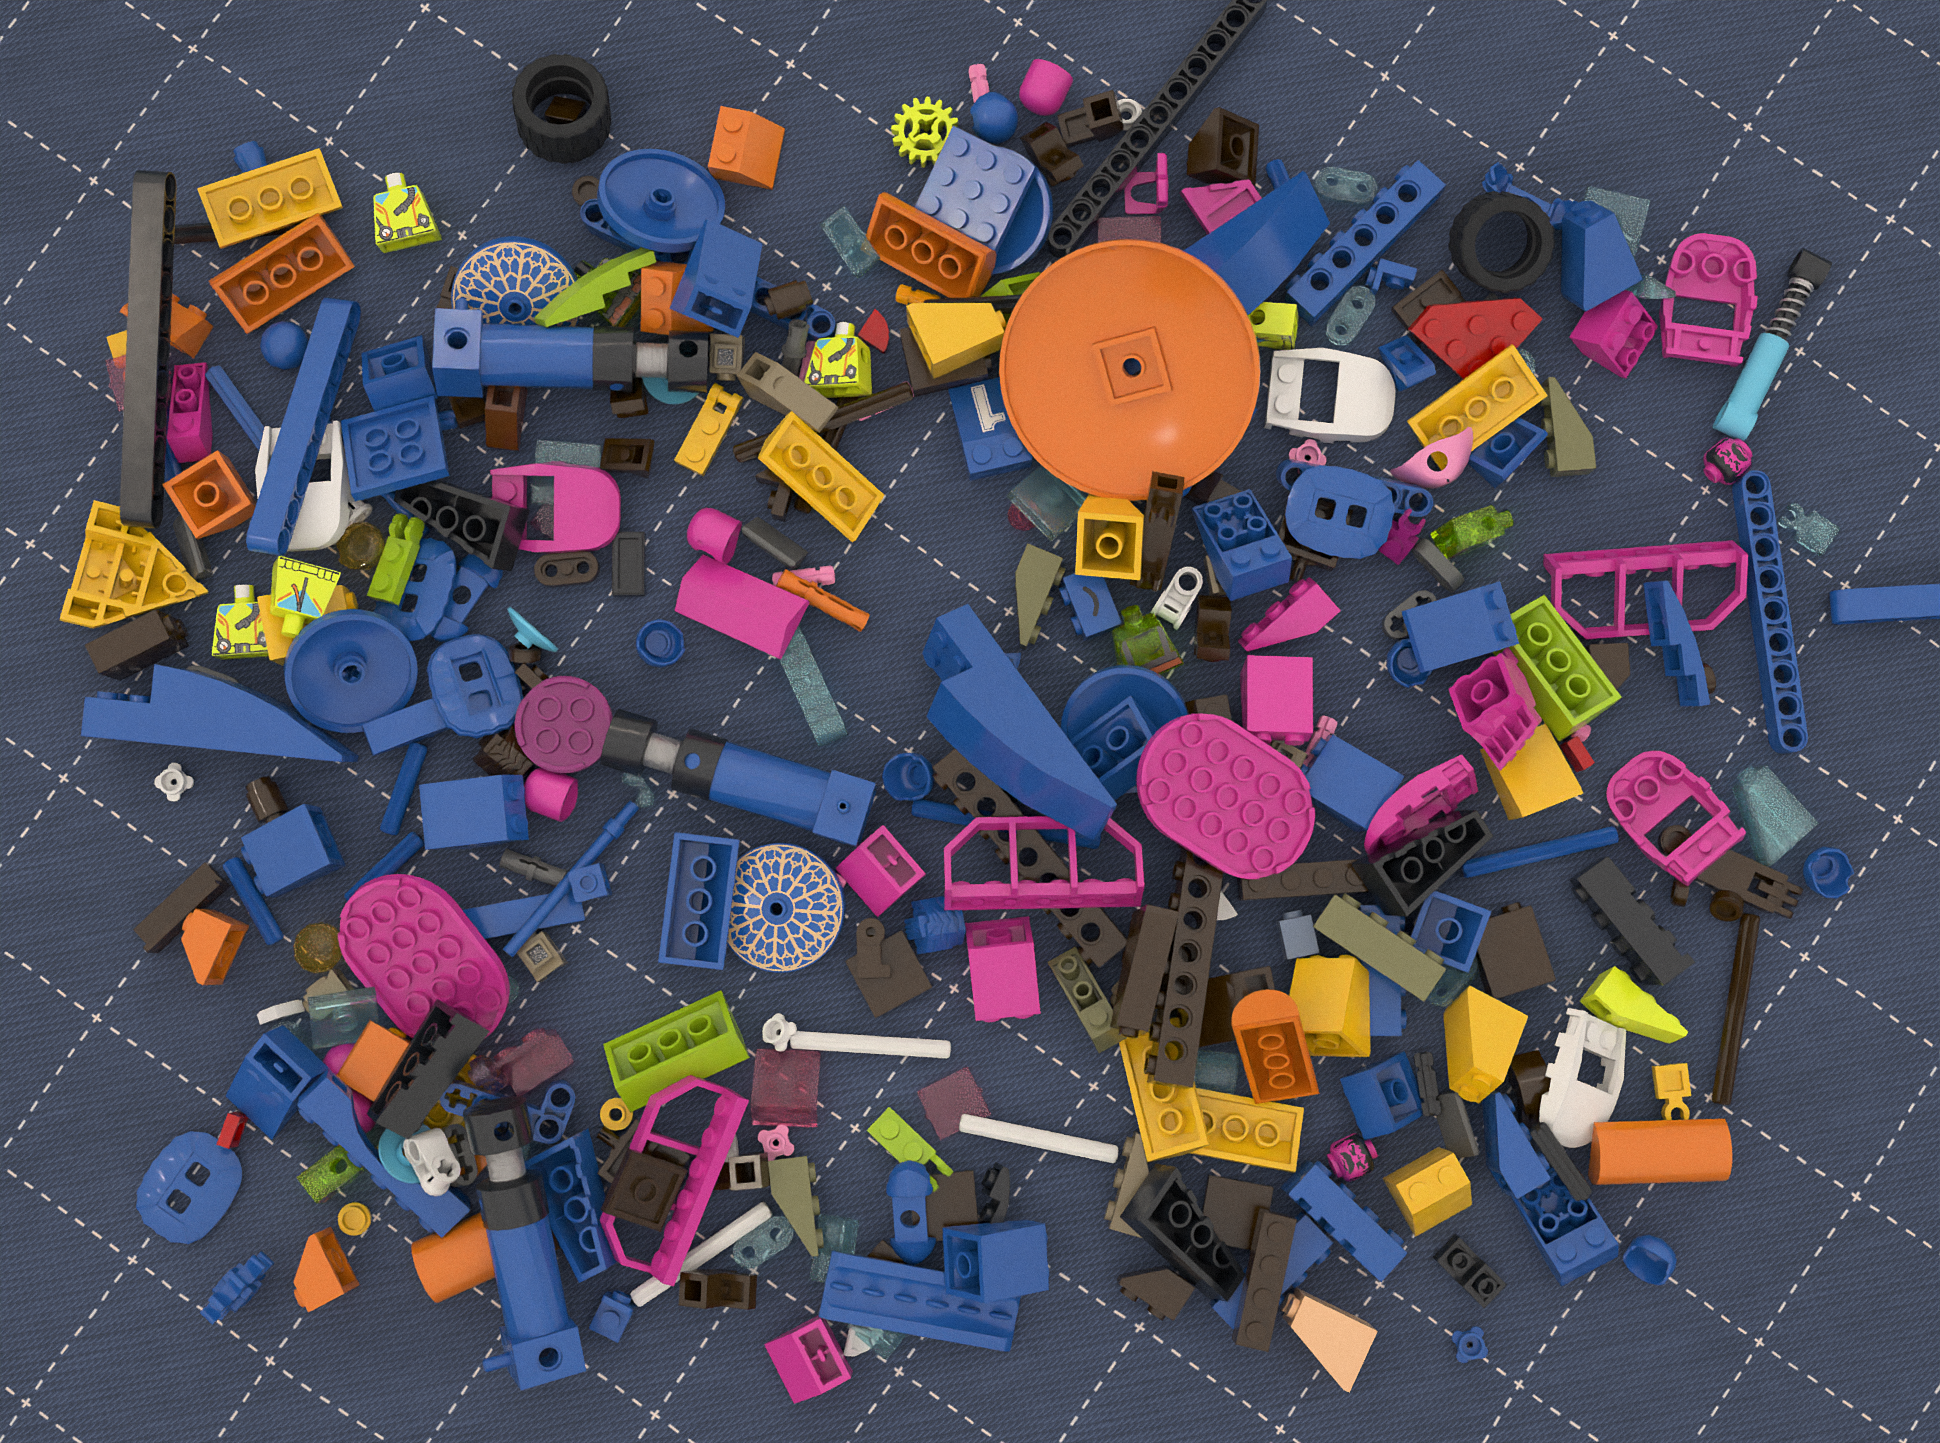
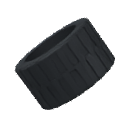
M551 54L547 57H540L524 67V70L515 79L516 83L512 88V104L517 131L526 148L530 149L537 157L552 163L559 162L560 164L582 161V159L591 157L598 149H601L610 133L611 112L605 79L597 71V68L587 63L585 59L569 54ZM557 94L576 95L591 105L589 111L582 118L569 124L557 125L547 123L533 114L539 103Z
M1487 192V194L1474 197L1472 201L1462 207L1458 215L1456 214L1449 232L1450 243L1448 245L1452 255L1451 259L1454 265L1457 266L1458 271L1471 282L1493 292H1517L1535 283L1545 273L1548 264L1551 263L1556 242L1554 240V227L1551 225L1547 213L1543 212L1537 203L1510 192ZM1500 212H1512L1521 217L1527 229L1526 248L1520 259L1508 269L1499 272L1487 270L1478 262L1476 257L1475 241L1482 225L1493 215Z

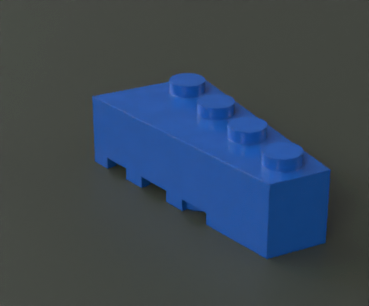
M588 1128L524 1162L526 1169L542 1171L549 1206L550 1225L579 1283L606 1270L617 1262L600 1223L603 1213L600 1209L606 1196L601 1176L597 1174L599 1168Z
M1306 1159L1280 1188L1365 1269L1382 1282L1406 1256L1407 1252L1401 1247L1404 1241L1390 1228L1385 1232L1377 1224L1380 1218L1367 1206L1361 1209L1353 1201L1356 1195L1343 1183L1337 1186L1329 1178L1332 1173L1321 1162L1317 1160L1314 1164Z

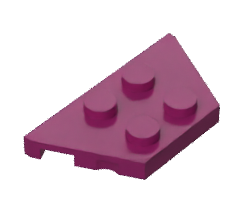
M1249 179L1227 184H1211L1205 187H1189L1179 192L1207 235L1262 199Z

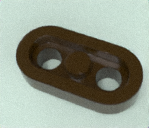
M587 551L546 554L537 560L534 567L537 580L547 587L589 584L598 577L600 571L598 560ZM583 563L589 564V571L585 574L579 573V566ZM552 566L557 567V574L549 577L547 575L548 568Z

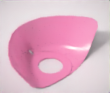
M1467 427L1459 434L1438 440L1424 447L1402 466L1391 469V474L1402 482L1415 484L1422 488L1435 489L1450 484L1462 474L1469 461L1473 445L1472 428ZM1435 451L1443 452L1448 459L1446 468L1439 472L1431 470L1427 465V458Z

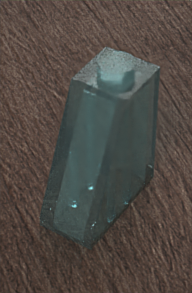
M1751 765L1737 777L1740 782L1732 789L1756 861L1765 866H1772L1811 831L1818 822L1767 765L1755 768Z

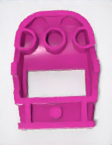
M1701 233L1692 235L1679 244L1670 261L1659 310L1663 358L1689 359L1730 365V367L1742 364L1744 357H1739L1742 343L1749 339L1752 328L1750 326L1753 311L1757 308L1758 296L1754 294V280L1757 279L1756 261L1752 251L1742 241L1729 236ZM1674 297L1735 305L1733 331L1672 323Z
M565 461L533 463L490 470V475H492V497L526 509L527 476H554V540H527L526 522L519 549L546 554L575 551L588 552L606 547L616 537L621 521V496L616 481L606 471L598 467L565 463Z
M1647 751L1637 755L1617 771L1609 781L1607 801L1615 819L1649 860L1687 887L1735 844L1741 842L1746 835L1743 827L1738 830L1729 818L1730 810L1710 789L1711 785L1702 776L1698 778L1686 769V765L1666 752ZM1692 797L1713 818L1665 858L1645 835Z
M1462 754L1417 775L1396 791L1381 806L1373 817L1366 833L1364 848L1367 855L1429 824V821L1442 811L1445 815L1451 813L1458 808L1457 804L1471 794L1475 795L1478 792L1474 769ZM1435 788L1438 789L1437 791L1431 793L1430 795H1428V796L1422 798L1423 796H1425L1426 794H1428L1429 792H1431V791L1434 790Z

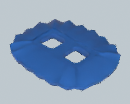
M1319 465L1305 470L1294 482L1288 497L1285 517L1289 532L1300 544L1332 556L1362 559L1376 554L1378 549L1387 542L1388 533L1392 527L1395 506L1392 500V492L1381 480L1353 469ZM1320 497L1333 499L1336 503L1333 516L1329 520L1318 518L1315 515L1316 505ZM1350 505H1357L1366 509L1364 522L1360 528L1346 524V516Z
M421 538L419 543L420 549L399 606L376 600V608L373 612L390 619L399 626L409 641L424 639L432 633L444 617L445 608L449 603L450 593L456 576V557L452 549L443 541ZM417 564L427 566L425 578L422 582L410 581L414 567ZM406 595L418 596L415 610L411 613L401 611Z
M480 634L458 637L440 645L430 656L427 673L433 701L446 727L452 729L459 736H470L477 739L509 729L515 722L518 706L521 700L524 699L519 676L515 673L516 668L513 662L509 660V654L504 646L494 638ZM478 663L482 677L468 682L463 681L459 668L467 664ZM487 691L490 694L492 706L481 710H474L469 696Z
M189 1131L175 1137L152 1162L150 1169L143 1177L142 1184L136 1191V1208L142 1216L143 1223L151 1227L156 1234L165 1237L170 1242L190 1244L202 1239L225 1214L241 1185L242 1167L235 1152L216 1145L218 1139L208 1133ZM194 1162L200 1163L210 1171V1176L203 1186H198L187 1177V1172ZM175 1189H179L191 1198V1203L184 1213L177 1212L167 1203Z

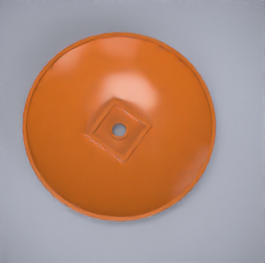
M1118 239L1094 243L1071 252L1045 269L1025 290L1013 309L1002 339L999 365L1000 386L1007 414L1018 437L1032 456L1051 474L1070 486L1095 496L1128 499L1129 501L1147 499L1152 471L1184 477V490L1201 481L1218 468L1238 445L1251 421L1259 393L1261 372L1259 349L1251 321L1244 306L1223 278L1208 265L1178 248L1159 242L1139 239ZM1129 358L1137 359L1141 364V372L1137 375L1128 374L1124 369L1125 360Z

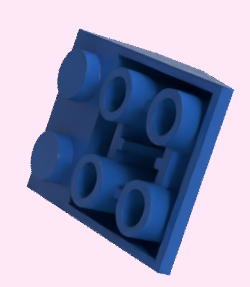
M706 218L669 309L739 338L751 309L762 243Z
M1250 489L1192 507L1193 516L1216 578L1230 601L1289 582L1292 556Z
M282 1025L264 1033L246 1055L226 1097L273 1140L299 1109L297 1106L299 1096L329 1067Z
M1498 1091L1491 1092L1482 1100L1486 1166L1502 1193L1518 1199L1551 1179L1546 1171L1550 1166L1540 1151L1535 1152L1529 1141L1533 1138L1523 1122L1518 1124L1512 1114L1516 1109L1507 1094L1501 1095Z
M1551 1168L1547 1171L1551 1178L1550 1180L1518 1199L1511 1198L1543 1259L1559 1285L1563 1286L1618 1257L1619 1244L1590 1198L1585 1201H1576L1555 1170Z

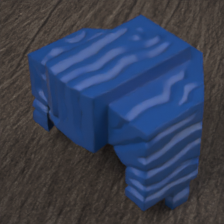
M943 896L911 902L914 918L904 920L906 924L905 932L907 940L914 939L917 955L952 949L955 945L963 944L966 928L962 910H944Z

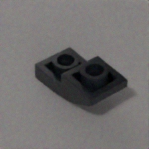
M995 1162L993 1168H988L982 1180V1185L984 1186L982 1192L991 1197L992 1200L984 1205L979 1216L980 1224L1003 1223L1007 1213L1010 1195L1009 1169Z
M1456 1234L1433 1256L1447 1273L1483 1308L1507 1285Z

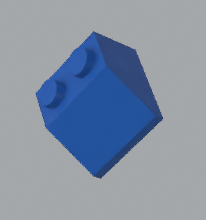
M422 335L361 353L363 386L374 412L433 395L435 399L438 398L432 365Z
M1435 890L1423 902L1411 935L1416 940L1413 947L1422 953L1430 949L1444 959V964L1469 973L1492 911Z
M1405 1051L1359 1068L1340 1078L1344 1094L1348 1098L1356 1118V1124L1364 1140L1395 1132L1423 1116L1420 1104L1424 1103L1423 1098H1419L1417 1080Z

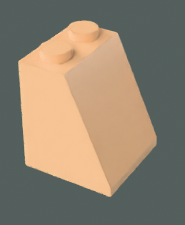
M1296 1287L1294 1293H1288L1281 1307V1311L1284 1312L1283 1319L1340 1387L1350 1393L1378 1331L1367 1321Z

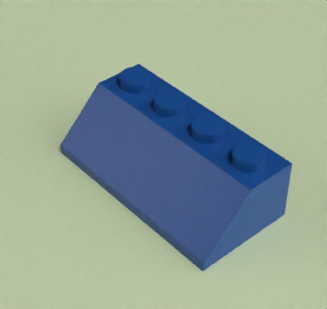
M1129 696L1069 741L1115 801L1137 785L1139 760L1146 744L1158 729L1135 699Z
M674 833L658 963L724 970L740 840Z

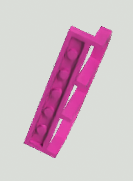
M1733 540L1544 554L1543 566L1551 575V604L1559 615L1585 639L1650 635L1648 623L1624 625L1626 574H1634L1636 570L1648 569L1653 572H1664L1668 570V567H1672V589L1682 605L1684 569H1698L1700 565L1707 564L1715 567H1729L1731 563L1736 562L1735 590L1706 619L1688 620L1692 631L1713 630L1746 598L1748 554ZM1615 571L1614 626L1585 628L1561 607L1562 579L1572 578L1573 574L1599 577L1603 576L1605 572Z
M1048 816L976 817L944 847V910L1140 907L1144 891L1142 844L1109 818L1104 830L1134 854L1136 881L1122 878L1115 882H1101L1098 879H1087L1083 882H1078L1075 830ZM1067 829L1070 883L1062 879L1053 880L1050 883H1035L1032 880L1018 882L1016 830ZM979 830H1008L1011 884H1003L1000 881H988L984 884H970L965 881L952 883L951 857Z
M689 1075L650 1096L629 1148L642 1152L646 1141L650 1140L697 1155V1157L690 1165L689 1176L684 1189L678 1194L677 1201L673 1202L670 1209L674 1211L673 1216L665 1226L664 1238L651 1263L625 1256L613 1226L615 1216L602 1213L600 1223L617 1262L624 1266L648 1272L662 1284L674 1287L748 1105V1099L728 1087L693 1075ZM696 1086L722 1094L715 1103L714 1115L710 1125L702 1135L701 1147L651 1132L661 1105Z

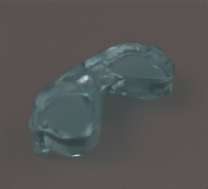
M624 773L622 776L624 784L640 788L636 800L637 806L641 808L654 806L655 796L643 776L638 777Z

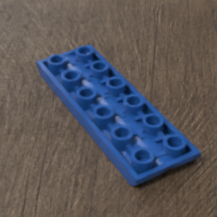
M832 1250L818 1317L982 1348L1010 1351L1021 1296L981 1303L946 1294L945 1271Z

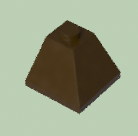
M1221 107L1214 108L1188 144L1187 176L1206 184H1227L1249 179L1253 186H1256L1259 124Z

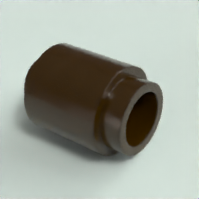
M793 280L767 290L769 296L764 298L769 315L776 314L778 320L806 311L807 306L813 305V300L805 280L800 282Z
M270 776L256 779L245 786L248 792L246 797L258 823L266 822L267 824L289 811L277 783L272 782Z

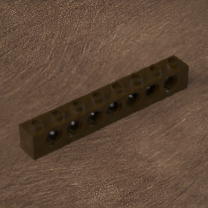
M953 749L933 766L936 773L932 777L944 791L948 787L957 796L953 802L964 815L970 812L974 818L1026 817L1001 787L973 766L956 749ZM963 772L971 773L975 777V786L970 790L961 789L957 784L959 774ZM984 797L992 798L996 803V810L990 815H984L978 810V801ZM1037 829L1017 830L1018 881L1032 880L1035 883H1040V877L1044 873L1051 872L1058 879L1066 880L1070 883L1069 868ZM979 830V834L985 840L991 837L998 848L994 850L1005 865H1008L1010 863L1009 840L1001 838L998 830ZM1026 847L1033 848L1038 854L1037 860L1030 865L1022 863L1019 859L1020 851ZM1101 907L1078 908L1073 914H1066L1061 908H1042L1047 915L1053 912L1060 920V923L1056 926L1068 940L1074 937L1081 947L1077 951L1089 965L1094 962L1098 967H1101L1126 946L1127 938ZM1092 922L1099 926L1100 931L1097 937L1087 939L1081 934V929L1086 923Z
M1177 843V848H1181L1179 861L1176 860L1173 867L1172 879L1176 880L1175 893L1171 892L1169 896L1168 909L1178 911L1179 914L1162 978L1161 989L1159 990L1155 1009H1158L1156 1022L1152 1021L1149 1030V1041H1153L1151 1054H1147L1145 1059L1144 1074H1148L1147 1083L1189 1089L1193 1088L1223 872L1206 861L1204 866L1197 865L1193 860V853ZM1190 882H1194L1200 887L1201 895L1199 898H1195L1189 893L1188 885ZM1185 914H1190L1195 918V930H1190L1184 925L1183 919ZM1181 946H1186L1190 949L1192 953L1190 962H1184L1180 958L1179 948ZM1176 978H1181L1186 982L1187 992L1185 995H1181L1175 990L1174 982ZM1172 1010L1178 1011L1182 1016L1183 1022L1179 1028L1173 1026L1170 1022L1169 1016ZM1167 1043H1172L1177 1047L1178 1056L1174 1061L1165 1055Z

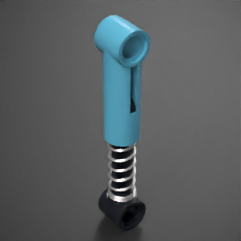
M1805 248L1798 252L1787 272V277L1790 279L1789 289L1784 291L1785 298L1780 300V308L1775 310L1776 317L1770 320L1771 327L1767 328L1765 333L1759 335L1729 399L1722 406L1714 421L1713 429L1742 441L1748 437L1756 423L1757 412L1789 348V344L1785 340L1787 336L1792 335L1790 330L1796 326L1794 322L1796 317L1801 316L1799 313L1800 309L1806 306L1804 303L1805 299L1809 298L1810 293L1813 290H1817L1827 277L1832 266L1831 261Z

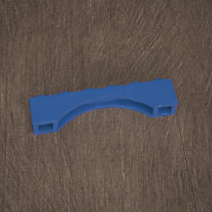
M329 1068L299 1096L297 1106L300 1108L298 1110L300 1115L311 1124L316 1122L324 1130L323 1135L334 1146L340 1144L348 1152L347 1157L355 1166L359 1168L364 1166L372 1174L371 1178L378 1187L383 1190L388 1188L396 1195L395 1200L401 1208L407 1212L412 1210L419 1216V1223L428 1232L433 1233L435 1231L440 1237H443L471 1210L470 1198L458 1187L450 1186L443 1195L432 1196L423 1190L421 1183H405L391 1176L381 1163L378 1149L368 1139L360 1125L354 1107L352 1089Z

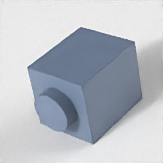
M1302 910L1283 913L1284 920L1276 921L1284 959L1319 953L1312 916H1303Z

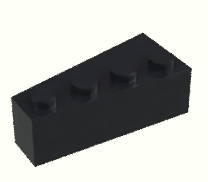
M440 479L396 490L394 501L422 521L438 529V532L460 544L470 554L479 557L490 568L512 572L530 512L529 509Z
M1477 810L1452 811L1351 864L1385 915L1408 916L1488 842L1493 835Z
M1608 856L1598 858L1569 879L1574 886L1571 888L1574 896L1582 904L1587 903L1593 912L1590 915L1599 929H1606L1612 938L1610 941L1611 946L1619 956L1623 957L1625 955L1632 965L1629 967V970L1639 983L1665 985L1695 963L1688 953L1682 957L1676 950L1674 942L1677 939L1669 930L1666 931L1662 926H1657L1653 922L1655 920V913L1650 906L1642 899L1635 900L1632 896L1636 893L1635 888Z
M437 999L368 1110L367 1115L375 1123L409 1140L421 1128L426 1116L490 1031L471 1017Z
M1155 1164L1120 1215V1218L1202 1294L1208 1298L1228 1302L1245 1277V1273L1225 1242L1220 1241L1213 1230L1215 1226L1209 1217L1204 1216L1196 1203L1198 1200L1192 1190L1187 1189L1181 1180L1183 1176L1178 1168Z

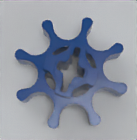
M261 1251L257 1256L252 1255L244 1266L239 1263L236 1267L229 1270L212 1289L214 1294L208 1299L210 1303L201 1310L200 1314L213 1325L218 1319L222 1321L230 1310L236 1313L262 1287L263 1284L260 1281L266 1277L265 1272L274 1265V1262Z

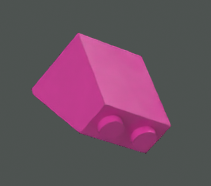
M1247 655L1240 673L1243 728L1266 744H1270L1272 740L1285 741L1286 745L1296 746L1304 744V741H1309L1313 734V657Z
M1029 916L965 923L976 1021L996 1022L1001 1018L1007 1017L1025 1019L1034 1014H1041L1034 942Z

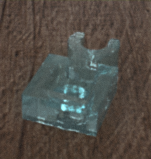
M1796 503L1789 504L1787 509L1794 514V520L1790 521L1783 516L1777 522L1783 528H1794L1797 530L1793 537L1794 540L1816 555H1823L1841 528L1815 511L1805 516L1804 510L1800 505Z

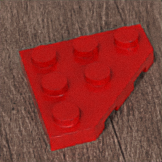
M1518 297L1466 301L1452 304H1431L1425 308L1408 330L1464 380L1511 344L1517 349L1541 322L1542 318Z

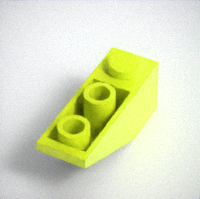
M1616 966L1599 974L1580 1000L1600 1020L1655 1040L1670 1044L1688 1034V1031L1680 1025V1021L1675 1016L1661 1008L1652 995L1642 991L1631 981L1630 976L1626 972L1619 970Z

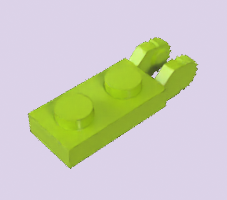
M398 513L393 516L392 523H390V536L387 538L367 596L377 601L399 606L420 549L419 543L423 535L425 523L418 517H411L408 520L406 515Z
M890 1107L868 1128L867 1132L899 1163L910 1160L925 1166L931 1161L943 1175L949 1177L953 1173V1170L936 1155L937 1152ZM930 1176V1183L932 1184L933 1192H935L939 1186L937 1181Z

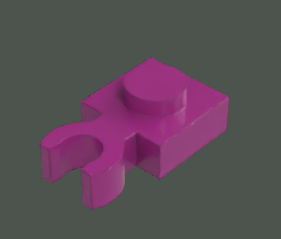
M1410 508L1404 511L1398 523L1392 520V527L1388 533L1387 542L1378 549V551L1398 565L1414 547L1419 539L1415 535L1421 532L1426 523V520L1422 519L1418 524H1412L1408 519L1412 512Z

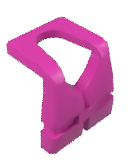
M1157 153L1155 172H1137L1125 187L1126 214H1159L1168 206L1167 155L1165 153ZM1156 182V204L1137 202L1131 197L1133 187Z

